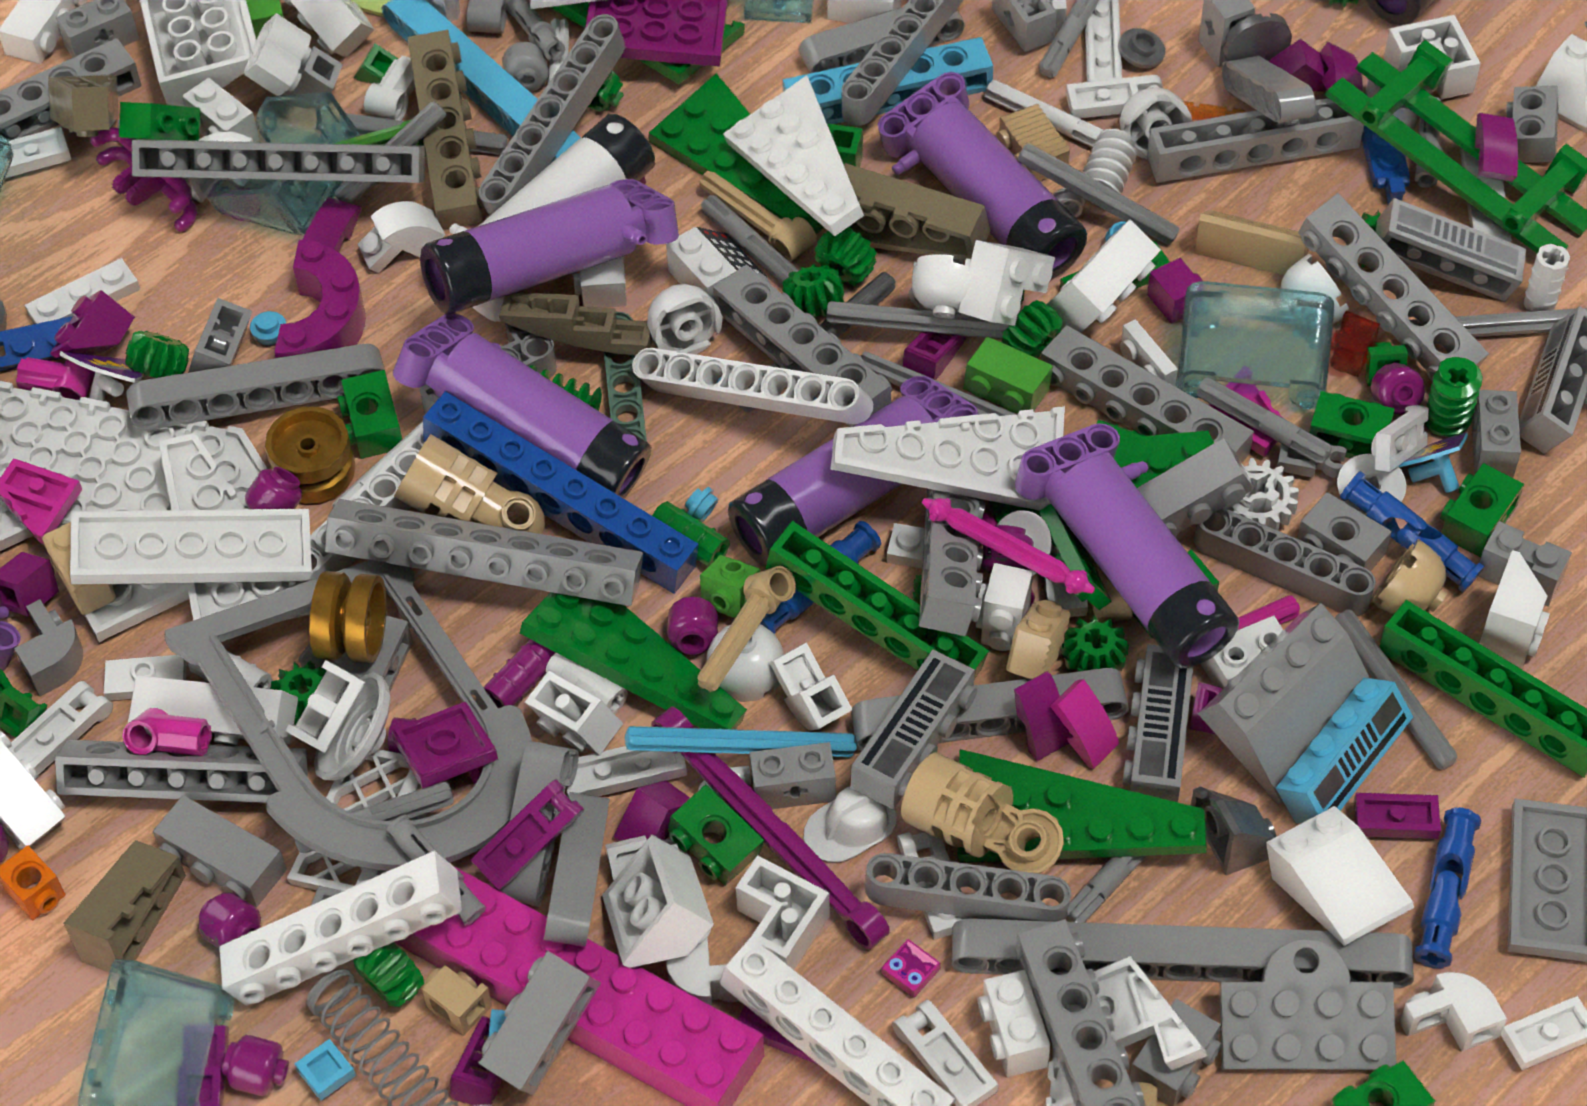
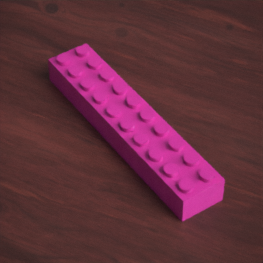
M457 867L455 868L465 877L464 884L486 906L485 912L469 925H464L462 919L456 914L446 918L439 924L430 925L414 932L403 940L394 941L400 947L438 968L446 965L456 974L459 971L466 973L476 983L477 987L483 983L488 987L490 997L506 1006L516 995H521L529 982L528 973L534 962L538 958L544 957L547 951L553 953L601 983L567 1040L686 1106H732L765 1057L762 1033L639 966L626 967L622 964L620 956L587 939L586 947L544 940L547 916Z

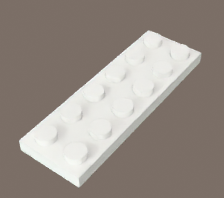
M309 509L71 511V584L310 581L312 577Z

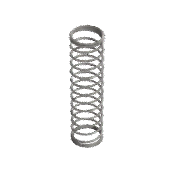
M347 969L333 971L313 986L306 1001L308 1008H310L314 1015L321 1017V1023L324 1027L331 1029L332 1038L340 1040L341 1049L350 1052L351 1062L359 1064L361 1074L369 1076L370 1085L379 1088V1096L388 1100V1106H393L392 1099L405 1096L400 1106H404L416 1090L430 1081H435L433 1088L423 1098L409 1106H423L440 1093H445V1096L437 1106H458V1102L455 1101L445 1103L449 1095L448 1090L440 1089L435 1091L439 1084L438 1078L430 1077L426 1079L429 1067L426 1065L417 1066L419 1054L411 1053L407 1055L410 1048L409 1042H398L400 1037L399 1030L393 1029L388 1031L391 1023L390 1019H378L381 1014V1008L378 1006L369 1007L372 1000L371 996L367 994L360 995L362 985L354 983L355 978L351 971ZM347 975L349 977L346 985L334 994L328 1002L315 1006L321 992L332 981L340 976ZM352 987H358L357 994L346 1005L334 1012L325 1014L328 1009L341 1002L348 995ZM360 999H368L366 1006L356 1016L342 1024L335 1025L338 1018L349 1006ZM371 1010H377L375 1018L366 1027L353 1035L345 1037L348 1029L357 1019ZM336 1015L332 1025L326 1023L325 1017ZM383 1021L387 1022L385 1029L380 1035L364 1046L355 1048L359 1039L371 1027ZM346 1026L341 1037L335 1035L334 1029ZM396 1033V1038L389 1047L373 1058L364 1060L367 1053L377 1042L389 1034ZM355 1038L351 1049L345 1047L344 1040ZM406 1045L405 1051L397 1060L384 1069L374 1072L379 1062L390 1051L398 1046ZM366 1049L360 1061L354 1058L353 1052ZM410 1057L416 1058L414 1064L404 1074L391 1082L383 1084L387 1076L401 1062ZM375 1061L370 1073L364 1071L363 1064ZM420 1069H425L424 1075L417 1083L406 1091L394 1095L396 1089L406 1078ZM386 1072L380 1084L373 1082V1075ZM395 1084L389 1096L383 1094L382 1087Z

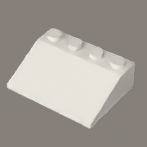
M140 0L159 85L167 105L184 106L182 95L208 77L224 88L244 74L245 67L254 51L256 43L246 0Z

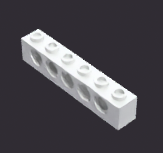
M433 851L221 945L222 989L246 1006L259 1003L264 998L277 992L295 987L300 982L318 974L332 971L337 966L350 960L366 956L382 946L394 941L403 940L414 932L443 922L446 918L462 912L457 869L436 851Z
M752 936L724 967L719 985L870 1106H951L955 1100L953 1096Z

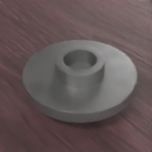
M1133 28L1125 31L1118 43L1119 52L1122 57L1130 64L1140 68L1158 66L1166 52L1162 40L1153 32L1142 28Z

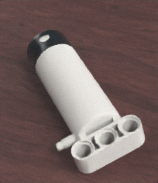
M608 114L479 226L609 185L618 180L634 179L639 181L655 166V155L652 147L643 133L628 119L618 114ZM456 223L450 227L451 234L468 230ZM504 297L472 308L489 320L500 322L499 314Z

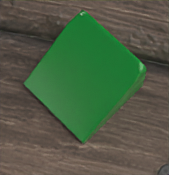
M375 43L365 56L353 78L370 84H379L393 61L399 58Z

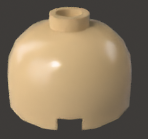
M1417 539L1415 544H1411L1386 575L1388 577L1385 582L1387 586L1384 589L1379 586L1371 602L1391 615L1395 614L1405 600L1410 601L1424 611L1428 608L1434 612L1447 595L1442 590L1446 580V569L1441 557L1431 547Z

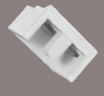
M327 660L322 665V668L326 669L327 672L315 693L309 696L308 705L296 725L289 724L285 730L323 753L330 747L365 684L359 677Z

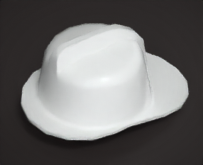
M849 786L839 792L835 800L821 807L809 817L804 827V841L821 860L828 863L844 862L856 857L890 836L896 826V812L894 809Z

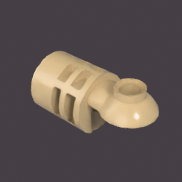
M430 434L394 495L398 500L424 514L464 521L471 520L475 523L543 534L545 528L544 513L538 502L530 495L519 491H509L493 482L497 472L488 469L475 459L466 456L458 449ZM507 513H519L524 520V524L516 525L508 519Z
M937 752L928 755L919 764L906 787L901 805V816L905 823L936 838H944L946 843L957 848L962 847L967 853L978 858L990 850L998 854L1002 862L1011 870L1041 873L1050 868L1060 857L1064 844L1063 830L1057 819L1048 812L1038 809L1019 810L1012 807L1013 792L1011 787L1001 782H994L990 777L979 772L975 773L973 769ZM1033 838H1041L1040 844L1035 850L1025 851L1028 841Z

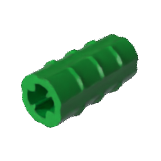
M668 501L661 503L654 511L653 517L699 544L697 560L709 567L720 555L726 556L730 540L716 532L715 528L708 527L699 518L692 517L684 509H680Z

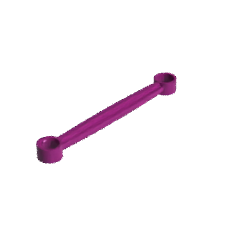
M675 707L668 708L651 722L652 727L693 728L685 715ZM679 752L719 797L764 839V843L798 877L829 892L830 907L843 918L848 932L862 947L870 950L890 933L889 925L882 914L869 902H860L786 822H783L772 811V808L715 753Z

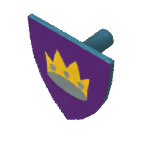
M1467 432L1429 444L1400 464L1399 467L1433 459L1434 461L1408 469L1412 482L1415 483L1439 475L1445 493L1455 491L1460 486L1448 454L1461 450L1468 434Z

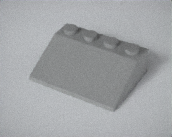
M1320 603L1294 619L1198 714L1277 805L1283 803V800L1276 790L1277 785L1352 693L1355 686L1363 678L1370 677L1346 630Z

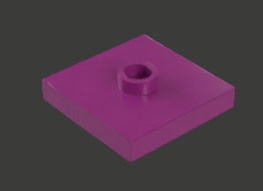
M466 701L391 730L395 744L422 789L498 760L496 748Z

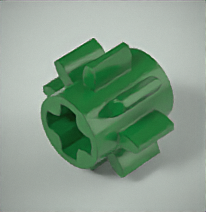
M610 72L588 105L589 108L596 111H608L611 106L617 107L624 94L619 91L623 84L615 72Z

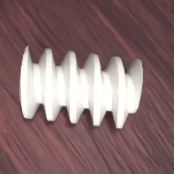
M1118 129L1101 131L1096 138L1095 145L1092 147L1083 173L1121 194L1137 155L1132 136Z

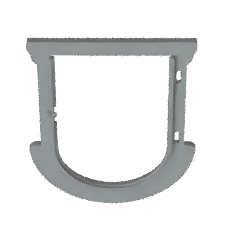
M369 560L336 571L346 573L351 583L359 574L380 575L382 577L386 592L398 607L399 615L403 620L408 621L409 628L412 627L462 702H467L497 750L498 760L484 765L477 783L461 801L436 815L411 820L415 827L446 861L452 862L461 859L484 847L510 822L523 752L527 742L532 741L522 711L512 705L501 708L496 707L413 587L414 573L412 567ZM318 578L165 630L164 639L169 649L187 662L200 666L277 788L278 792L268 797L266 809L268 814L286 832L312 850L334 860L354 866L377 870H392L411 861L391 836H388L386 833L387 827L393 821L375 820L353 814L332 803L313 786L283 738L279 737L273 729L275 727L273 720L268 721L264 714L265 710L221 643L309 612ZM408 601L412 603V607L409 606ZM471 695L476 696V701L473 699Z

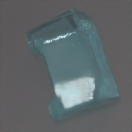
M331 91L266 97L256 116L257 129L266 142L332 144L360 136L358 130ZM221 179L213 185L207 195V199L221 214L299 236L305 235L321 205L328 197L334 198L335 191L343 181L250 179L244 186L238 187L233 180Z
M1207 281L1191 284L1187 287L1185 293L1176 387L1195 398H1199L1196 394L1197 389L1206 377L1215 381L1289 388V400L1301 409H1315L1320 391L1327 392L1334 320L1333 299L1324 293Z
M115 959L109 972L80 1088L78 1106H200L198 1097L214 1026L223 1025L225 1020H231L234 1010V997L223 990L220 984L135 960Z

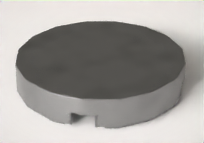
M1261 13L1251 15L1231 28L1226 36V44L1223 43V51L1228 61L1253 56H1260L1269 61L1291 45L1292 33L1285 19L1278 14L1270 13V16L1265 17Z

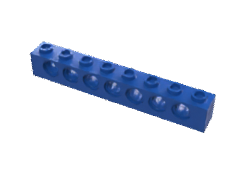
M445 391L423 416V442L432 434L458 449L466 456L475 459L488 469L497 472L493 482L509 491H519L530 495L538 502L545 516L586 541L643 552L641 574L673 594L677 592L696 567L698 543Z

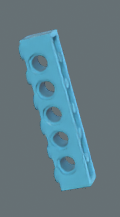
M982 37L927 48L876 115L887 113L946 72H955L964 78L968 95L985 92L988 84L993 80L994 66ZM859 63L782 79L783 92L805 76H808L827 125L828 123L837 124L845 122L842 116L841 88Z

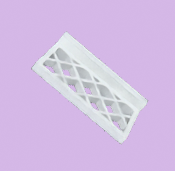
M379 749L376 753L369 754L365 759L374 761L377 766L376 768L356 778L352 772L346 777L334 780L326 798L337 805L342 796L356 790L360 801L345 808V810L353 812L380 803L390 797L396 798V794L399 797L420 790L422 787L411 769L406 778L391 785L386 774L400 767H410L402 754ZM382 777L386 788L365 798L360 787ZM427 813L410 818L409 820L425 818ZM314 850L306 853L299 852L287 880L290 885L317 890L318 886L345 891L354 887V885L341 883L338 875L356 866L343 862L333 866L329 857ZM322 857L324 858L328 869L314 876L304 875L309 864ZM360 867L362 872L355 886L389 870Z

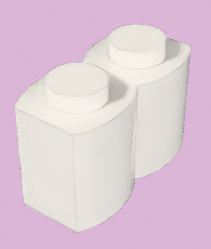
M276 13L264 24L256 40L254 51L245 67L244 75L278 97L287 90L292 92L302 76L298 72L299 68L305 64L311 54L312 49L308 47L311 36Z

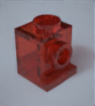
M1346 310L1342 318L1341 328L1335 331L1329 345V350L1333 351L1330 359L1331 367L1339 372H1345L1358 377L1367 362L1368 347H1375L1380 324Z

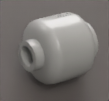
M519 42L511 45L505 51L502 58V68L530 93L539 90L545 84L548 78L547 61L544 53L536 44Z

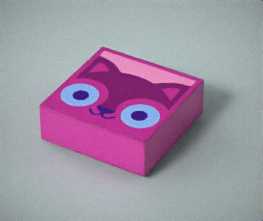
M907 939L881 967V974L915 998L940 970L941 963Z

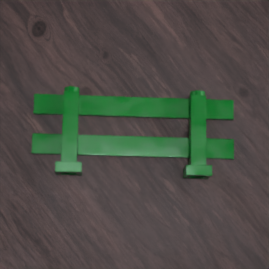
M1424 40L1417 47L1407 68L1402 72L1398 71L1374 52L1370 53L1357 65L1356 70L1381 88L1372 98L1368 97L1343 77L1326 91L1325 96L1536 254H1538L1540 247L1547 244L1561 246L1566 250L1569 247L1535 221L1544 210L1579 236L1587 230V210L1563 193L1567 189L1574 194L1582 186L1587 178V158L1567 143L1559 149L1543 177L1518 159L1517 178L1512 182H1507L1524 195L1516 203L1512 204L1393 115L1400 107L1406 106L1479 161L1480 149L1475 148L1476 127L1423 89L1424 86L1429 87L1431 90L1438 87L1453 62L1450 57L1427 40Z

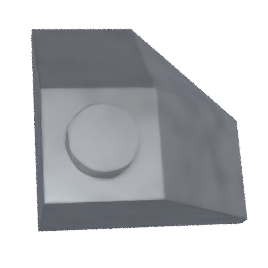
M1201 786L1193 789L1190 806L1205 809L1206 840L1226 876L1269 860L1266 842L1275 838L1276 832L1271 821L1268 818L1263 819L1256 805Z

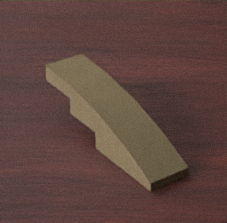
M516 292L504 297L499 314L501 322L532 334L572 346L598 351L636 355L641 350L650 348L652 343L647 321L617 320L616 308L580 307L578 295Z

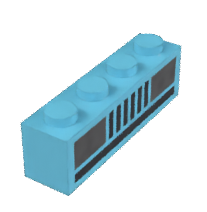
M1363 678L1277 785L1276 790L1295 823L1301 824L1334 806L1341 811L1412 720L1413 715L1395 682Z

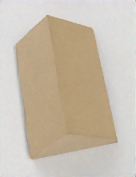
M1207 210L1200 215L1195 254L1285 275L1286 271L1293 264L1308 254L1309 249L1304 245L1298 233L1299 231L1212 210Z

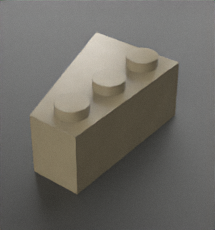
M117 74L48 77L50 119L61 124L62 128H68L69 132H76L77 136L94 137L99 136L98 130H109L118 118Z
M137 840L130 845L63 923L82 962L126 978L186 877L179 856Z

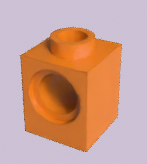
M29 845L0 865V883L3 889L32 921L42 913H47L54 909L59 900L66 896L56 874ZM39 882L35 887L26 889L30 884Z

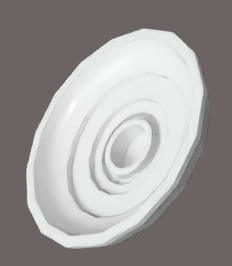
M372 672L360 678L365 682L363 689L330 747L327 748L325 753L316 749L314 760L315 772L323 780H337L346 777L361 765L369 754L376 753L382 746L386 737L384 726L388 719L391 697L388 684L379 674Z

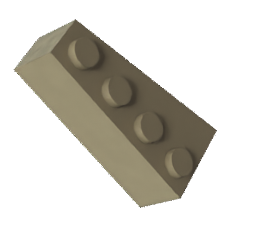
M847 163L844 164L864 214L862 218L849 227L855 233L861 232V237L871 242L870 247L924 255H952L954 259L965 260L966 258H972L976 240H987L991 230L985 205Z

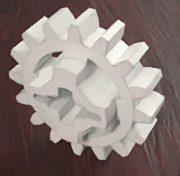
M1250 458L1249 465L1245 466L1244 469L1255 489L1247 493L1241 501L1235 504H1228L1223 508L1278 531L1280 523L1288 526L1291 515L1296 513L1299 489L1293 487V476H1282L1283 466L1273 470L1270 468V460H1265L1263 465L1259 466L1254 458Z

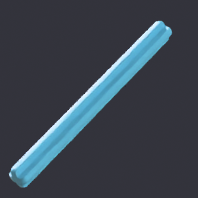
M630 726L625 733V745L631 751L750 754V752L830 742L832 756L851 757L857 748L856 739L852 733Z

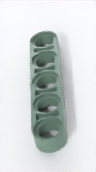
M616 312L617 320H633L632 317L624 312ZM604 352L610 417L613 421L647 442L640 378L635 375L632 368L636 355H629L631 358L628 362L617 364L611 360L617 353ZM622 382H628L634 386L631 391L626 393H620L614 389L617 384ZM625 411H631L638 415L636 419L630 422H623L617 418L619 414Z

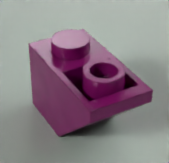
M102 290L89 297L83 295L72 307L71 312L74 316L71 321L65 323L54 336L57 343L50 354L55 358H62L60 351L88 355L101 354L120 343L135 317Z

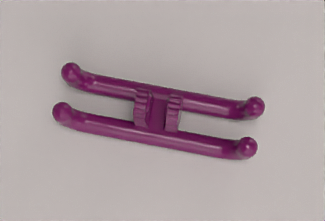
M111 127L109 130H100L99 136L91 137L90 142L95 147H100L112 141L119 142L124 146L110 147L101 151L97 155L96 161L101 166L108 165L116 160H123L130 165L120 175L115 177L112 183L114 191L120 195L125 192L127 193L125 195L127 202L133 206H138L142 201H146L161 191L171 200L169 210L172 213L177 214L183 211L182 216L174 223L176 231L184 232L195 222L197 206L191 199V187L183 177L132 176V140L137 139L119 138V128Z

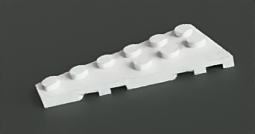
M808 76L796 82L774 99L764 103L761 108L745 119L738 121L732 128L723 133L729 146L834 236L864 216Z
M1065 406L1053 407L1050 411L1034 413L1033 409L1022 410L1015 415L999 416L996 413L940 418L938 422L923 424L919 420L908 421L905 425L884 427L882 424L838 428L833 439L831 470L1042 510L1050 504L1049 500L1046 497L1038 500L1022 497L1015 488V480L1021 458L1026 451L1063 437Z
M196 433L158 440L172 510L247 509L244 508L235 490L226 481L216 462ZM296 581L186 583L193 620L296 586ZM310 611L289 619L310 615Z

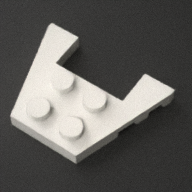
M1131 956L1094 971L1099 985V994H1096L1100 1006H1107L1110 1010L1114 1022V1031L1111 1033L1116 1045L1122 1043L1125 1047L1157 1034L1165 1064L1171 1071L1207 1056L1206 1050ZM1076 1004L1064 1007L1071 1012L1083 1010L1081 1006ZM1089 1041L1079 1044L1080 1047L1086 1050H1093L1099 1047L1097 1044ZM1053 1049V1058L1048 1066V1078L1051 1080L1050 1097H1046V1106H1075Z

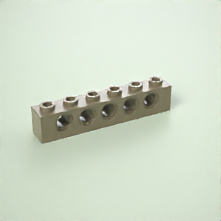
M448 29L407 37L419 113L430 102L438 103L446 113V117L423 137L437 219L443 230L450 229L451 225L455 223L460 226L481 223L483 221L480 209L485 207L479 196L480 187L476 186L475 179L482 178L478 157L472 158L471 150L477 149L473 128L467 129L466 121L472 120L468 99L462 100L461 92L467 91L463 70L457 71L456 63H462L458 42H451ZM458 185H463V186H461V187H459V188H453V187L458 186Z

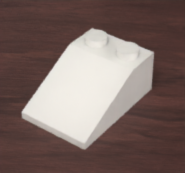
M1335 806L1266 842L1272 879L1344 946L1414 908L1413 901L1361 829Z

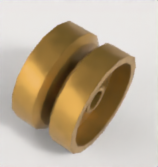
M318 406L300 407L288 411L273 422L266 434L265 449L271 469L281 467L298 478L300 481L299 487L302 491L300 503H322L337 497L348 488L355 474V459L350 447L348 431L343 420L333 411Z
M324 571L320 574L312 596L309 625L310 645L316 658L337 660L346 651L348 658L355 662L372 663L377 659L384 638L387 610L386 588L384 580L380 575L359 574L351 583L349 577L344 572Z

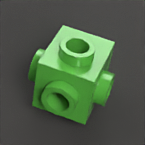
M720 555L700 574L701 598L710 601L717 612L736 618L747 601L744 595V582L748 576L760 572V568Z

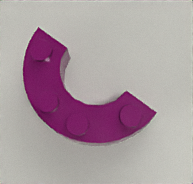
M299 240L293 264L299 295L312 297L319 301L320 304L308 317L294 323L280 324L274 352L276 358L357 345L365 327L364 303L358 276L351 263L342 254L329 246L317 241Z

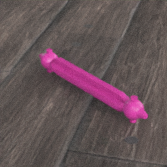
M948 498L923 499L922 504L928 509L929 518L932 521L946 520L953 529L1055 583H1065L1066 592L1069 594L1094 593L1095 588L1088 581L1086 571H1070L1060 560L961 508H952L951 500Z

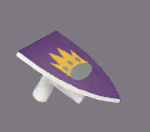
M60 351V356L77 365L95 371L90 399L104 401L106 392L115 397L123 393V384L111 377L133 383L141 381L143 373L135 372L132 368H129L125 363V359Z

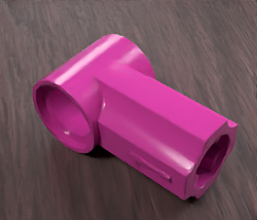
M27 357L26 359H21L18 364L16 383L19 389L31 391L32 387L60 392L64 398L80 400L81 397L86 398L93 383L95 371L69 360H66L65 363H58Z
M149 708L125 726L122 735L127 749L138 755H146L152 751L203 756L208 752V746L212 739L211 725L208 724L207 719L168 715L165 711L158 708ZM144 726L149 729L152 736L145 731Z

